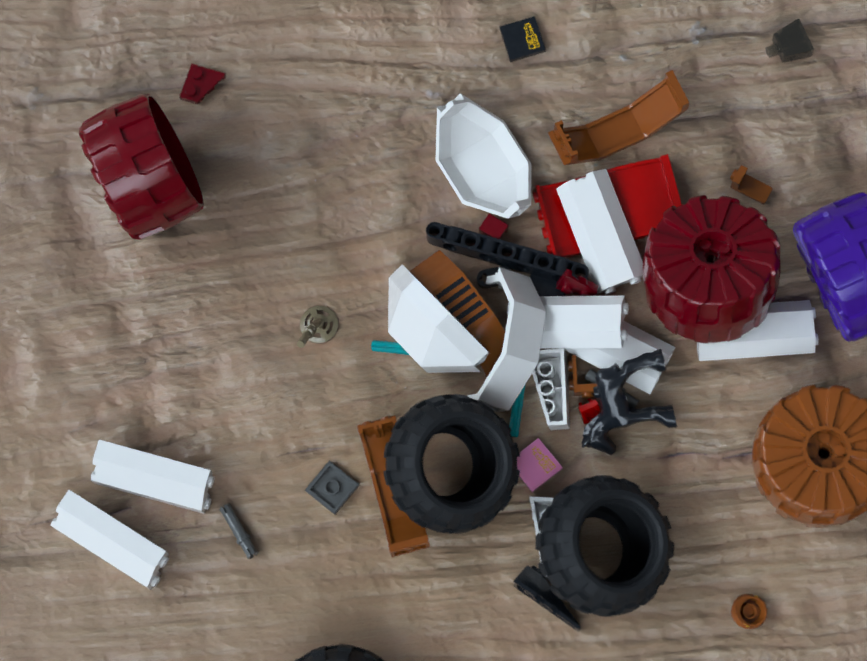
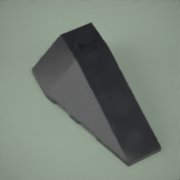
M527 565L513 581L514 587L579 632L581 626L561 599L551 591V586L541 575L540 569L534 565L532 567Z

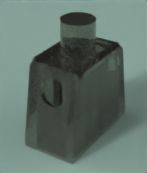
M796 19L774 33L772 38L773 45L765 48L769 58L779 54L781 61L784 63L810 57L814 51L800 19Z

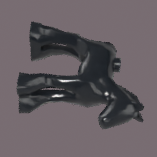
M662 349L647 352L637 358L626 360L620 368L615 363L609 368L597 371L595 376L597 387H593L595 399H600L602 412L596 415L584 428L582 435L583 448L587 446L588 448L612 455L616 452V445L608 436V431L615 428H626L639 422L658 421L668 428L677 427L673 405L651 406L640 409L630 408L628 399L622 389L630 375L638 370L650 368L659 372L666 371Z

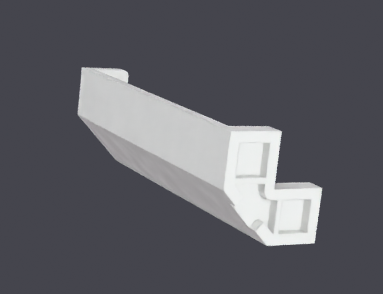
M607 169L587 173L586 177L578 180L572 179L556 188L585 265L589 269L591 280L598 285L597 294L605 292L608 295L615 292L616 287L630 282L631 285L641 282L643 277V261Z
M625 295L539 296L546 310L540 349L622 348L624 341H627L628 334L627 329H624L623 321L625 315L629 313V305L625 303ZM509 303L507 305V314L509 312Z
M623 321L624 329H627L628 336L622 348H564V350L603 369L609 368L615 363L620 368L626 360L637 358L644 353L653 352L658 349H662L666 367L675 347ZM650 368L638 370L630 375L626 382L651 394L663 371L659 372Z
M810 300L771 303L765 320L758 327H754L742 335L741 338L729 342H709L708 344L697 342L699 361L815 353V345L819 344L818 334H815L814 319L816 318L815 307L811 306Z
M98 441L92 463L96 465L94 472L91 474V481L94 484L203 514L206 509H209L211 498H209L208 488H212L214 483V476H212L211 470L110 442Z
M68 490L57 506L56 512L59 515L52 520L51 526L151 590L152 587H156L161 579L159 577L161 573L158 570L166 565L169 554L71 490Z

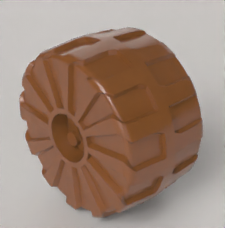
M813 384L804 386L799 391L781 398L767 412L755 434L752 447V464L756 477V486L762 496L765 495L768 501L776 508V513L785 519L790 518L804 523L806 527L821 528L823 526L845 524L867 511L866 398H859L850 393V388L833 385L830 388H817ZM821 450L826 451L828 458H820L818 452Z

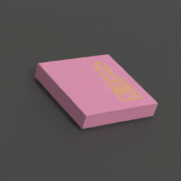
M539 438L519 453L520 457H517V469L520 470L519 477L532 493L563 469Z

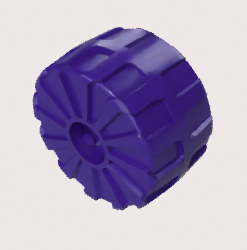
M859 192L821 207L812 214L797 221L793 226V235L797 242L799 254L807 265L806 270L811 282L816 283L820 290V301L824 309H828L835 328L849 342L867 337V194Z

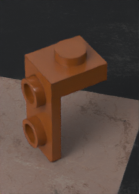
M741 165L738 170L735 169L730 177L732 180L730 188L761 204H765L773 188L747 175L748 168Z
M572 355V360H568V370L573 375V379H569L570 391L574 392V396H582L584 399L593 398V387H597V383L577 384L576 355Z

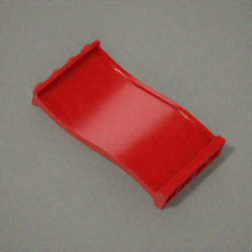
M668 154L662 155L659 158L607 169L634 240L648 237L651 228H656L663 219L664 211L673 205L675 207L682 205ZM567 181L544 186L535 185V192H532L534 202L539 204L540 209L537 210L539 221L543 220L544 227L541 228L543 238L548 239L549 245H546L547 253L564 258L582 255L556 188Z

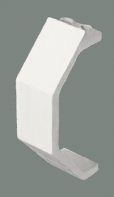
M499 267L495 275L487 276L486 284H499L498 288H502L505 291L509 301L503 349L479 392L467 395L477 401H483L496 412L509 411L536 368L546 310L531 278Z

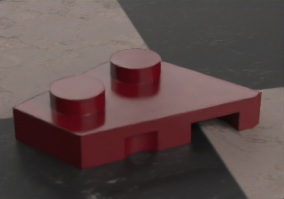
M191 64L179 96L180 100L198 105L205 95L211 93L215 89L214 87L226 78V74Z
M566 269L557 281L556 289L561 290L565 294L595 296L598 291V285L582 276H579L577 279L572 276L571 270Z

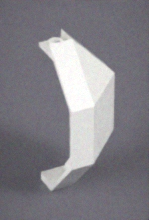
M461 93L446 105L437 106L436 162L462 204L505 218L520 216L531 206L532 164L505 121Z
M403 264L389 277L388 333L427 373L480 372L476 366L486 360L489 352Z

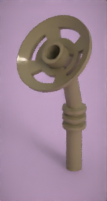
M314 306L308 309L300 321V329L303 335L297 342V346L303 348L308 340L313 343H325L332 339L338 329V320L335 313L324 306ZM317 311H325L329 316L325 317L322 314H317ZM311 314L307 321V326H305V320L307 316ZM330 322H333L332 330L329 334H327L326 332L330 328ZM315 333H320L321 335L320 338L313 336Z

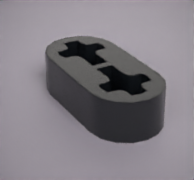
M499 266L501 268L511 271V269L507 266ZM499 267L480 271L477 274V284L484 289L499 286L496 283L488 285L484 281H480L483 275H486V277L495 275Z

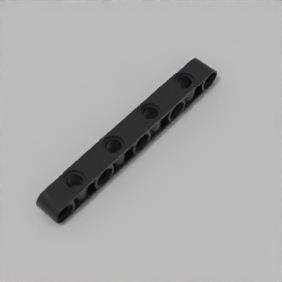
M432 222L426 227L428 243L451 252L500 266H507L514 270L558 281L566 269L571 270L572 276L577 279L576 275L582 273L585 275L584 278L589 280V269L586 265L564 257L438 222ZM432 232H438V233H439V234L436 235V236L431 235ZM473 242L475 245L468 246L467 243ZM507 252V253H511L512 255H510V256L507 257V256H504L503 254ZM546 263L548 266L541 267L539 264Z

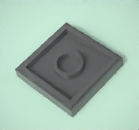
M329 460L305 491L336 515L360 485Z

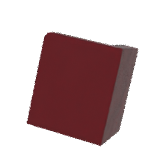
M490 213L479 227V234L500 239L503 233L508 231V225Z

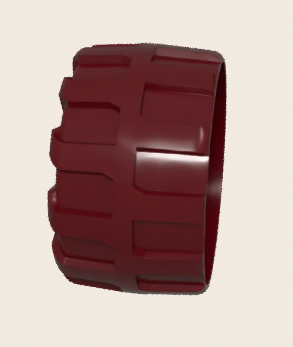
M141 94L112 105L82 123V126L79 128V136L83 141L81 146L84 155L93 165L91 173L95 181L102 185L105 191L104 199L108 207L116 213L118 223L130 237L135 240H142L176 226L181 221L203 209L204 200L191 163L171 123L157 101L150 94Z
M706 195L691 197L687 203L679 207L673 205L664 211L663 219L656 228L652 227L648 234L643 258V280L647 303L652 313L656 314L664 324V327L675 335L678 334L694 340V342L707 344L709 342H729L739 339L754 327H758L765 320L769 306L775 300L779 286L781 264L780 244L777 234L767 226V218L760 211L753 207L747 208L741 205L740 200L736 198L721 196L718 199H708Z

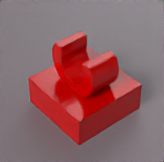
M591 398L588 399L589 403L584 405L581 402L579 403L578 409L584 425L601 413L599 404Z

